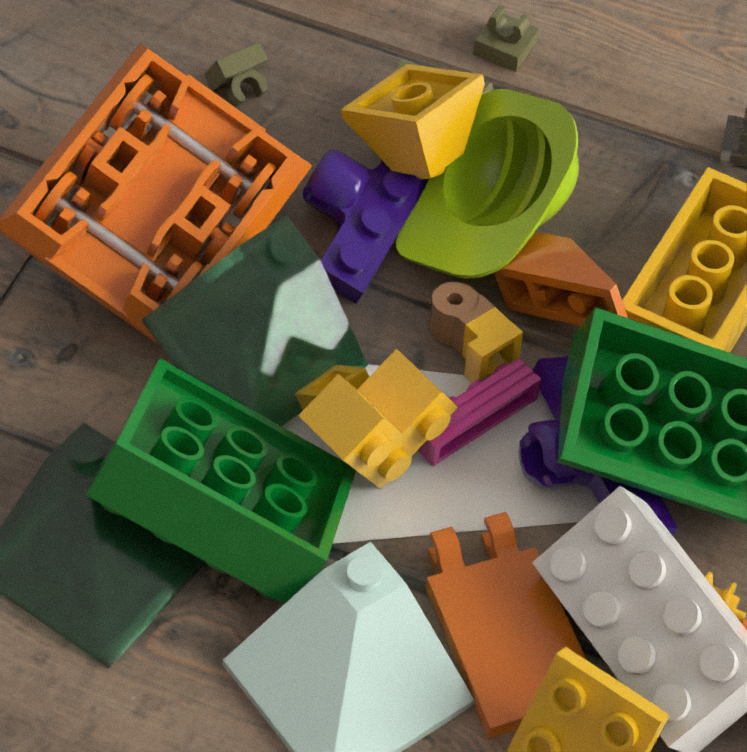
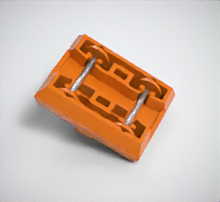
M139 43L0 217V233L173 355L306 176L312 165L265 132V128L189 74L186 76L142 43ZM150 93L152 97L146 104H144V100ZM134 114H137V116H136L135 119L132 121V123L128 126V128H127L126 130L123 129V128L126 126V124L131 120V118L134 116ZM148 123H149V124L152 125V127L150 128V130H149V131L147 132V134L145 135L146 129H147V125H148ZM111 127L116 132L108 141L109 137L103 134V132ZM76 187L78 191L68 202L67 198L69 197L73 188ZM241 188L242 190L240 191V193H239V194L237 195V197L235 198L238 189ZM237 205L233 214L242 219V221L236 228L226 222L220 229L219 227ZM59 211L60 214L58 215V217L54 220V222L50 225V227L47 226V224L52 220V218H53V217L56 215V213ZM71 222H75L76 224L70 228ZM164 287H166L167 290H166L165 293L162 295L163 289H164Z

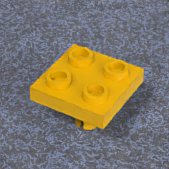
M565 647L556 653L506 752H650L670 715Z

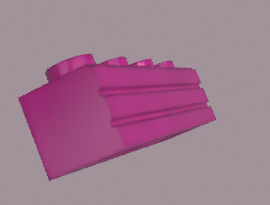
M520 358L510 364H501L485 380L474 381L463 394L458 397H449L458 406L450 415L449 425L438 437L433 440H427L417 451L432 466L437 465L482 434L536 401L539 395L541 378L534 374L533 370L526 366Z

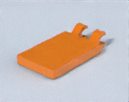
M506 512L484 518L488 532L481 533V539L487 554L491 558L490 560L465 566L460 543L453 527L430 532V538L434 547L428 548L427 551L431 564L437 574L427 577L425 590L463 681L474 698V707L488 739L517 731L556 653L567 647L586 659L560 600L532 564L539 557L536 547L519 551L514 528Z

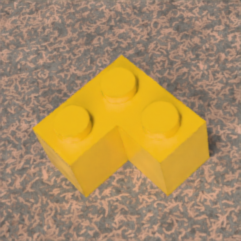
M396 348L358 389L352 386L340 374H337L298 416L344 462L381 489L387 482L398 479L408 469L412 460L411 456L427 440L435 439L447 428L451 420L450 415L458 406Z

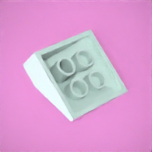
M371 541L323 569L223 659L224 668L290 752H402L474 706L473 696L409 587Z

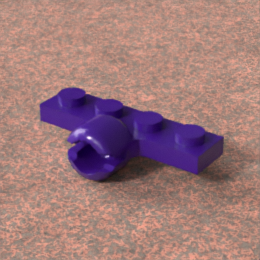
M330 149L325 153L303 188L302 197L307 204L335 220L339 227L338 233L311 276L357 304L417 203L429 179H419L415 175L394 172L382 160L376 168L368 169L339 150Z
M569 356L539 359L533 372L541 378L540 391L555 420L531 423L528 426V432L519 441L520 466L527 480L542 489L575 484L584 485L594 493L599 504L619 486H622L644 500L673 536L678 527L661 496L558 463L562 386Z

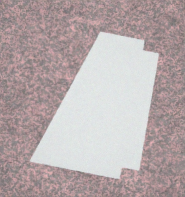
M245 351L252 410L341 459L298 416L303 410L295 393L335 365L366 368L369 376L380 365ZM420 370L448 398L452 396L458 397L466 392L472 384L464 375ZM539 389L536 401L530 403L435 466H432L416 451L411 456L412 460L408 469L398 479L387 482L381 489L356 471L333 544L430 535V532L448 527H453L456 533L487 530L484 518L506 512L510 517L513 528L579 522L599 503L594 493L587 486L575 484L542 489L530 483L524 476L519 461V441L528 432V426L531 423L555 420Z

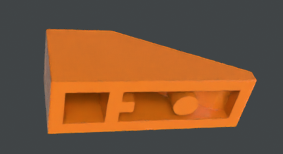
M534 232L516 257L508 265L494 272L507 310L578 326L584 322L595 307L628 318L617 284L571 238Z

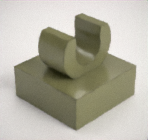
M499 5L476 37L473 54L517 71L537 44L540 28L530 25L528 16L522 14L519 20L504 14L505 7Z
M260 42L216 60L204 76L213 92L227 86V98L233 106L237 107L246 100L241 91L240 83L249 84L257 97L262 96L268 90L265 77L258 72L268 61V58Z

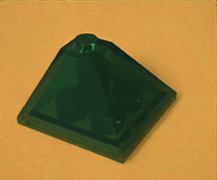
M287 215L244 242L142 320L176 368L280 426H284L303 411L295 393L335 365L360 368L368 366L320 259Z
M83 422L45 459L0 527V594L95 660L110 668L199 572L206 562L175 544L160 540L153 532L128 518L109 512L100 503L86 496L114 441Z

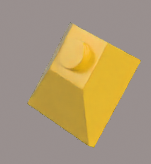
M406 64L340 109L343 120L392 171L415 175L419 179H430L442 174L446 166L464 154L485 82L483 74Z

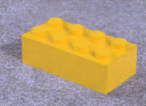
M707 167L623 298L622 302L629 319L731 353L747 326V183Z

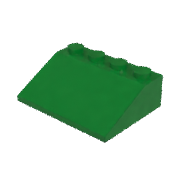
M595 307L576 330L572 339L562 386L558 463L747 525V358Z
M159 358L102 462L86 496L100 503L109 512L122 515L148 529L160 540L175 544L204 560L211 568L220 572H226L255 588L265 598L277 600L285 604L310 582L326 563L356 470L334 455Z

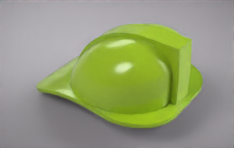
M496 89L482 94L464 154L446 166L442 174L428 180L419 200L397 235L396 248L402 258L409 262L464 279L487 276L508 265L522 250L536 229L562 209L575 188L579 174V159L577 155L578 131L569 111L556 102L509 89Z

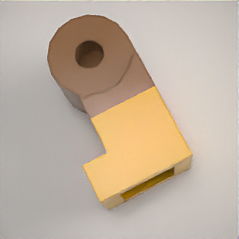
M447 282L439 285L434 290L431 298L430 333L434 339L441 344L452 346L466 359L464 376L471 383L476 380H485L501 364H510L520 358L523 332L482 294L480 295L472 287L460 282Z

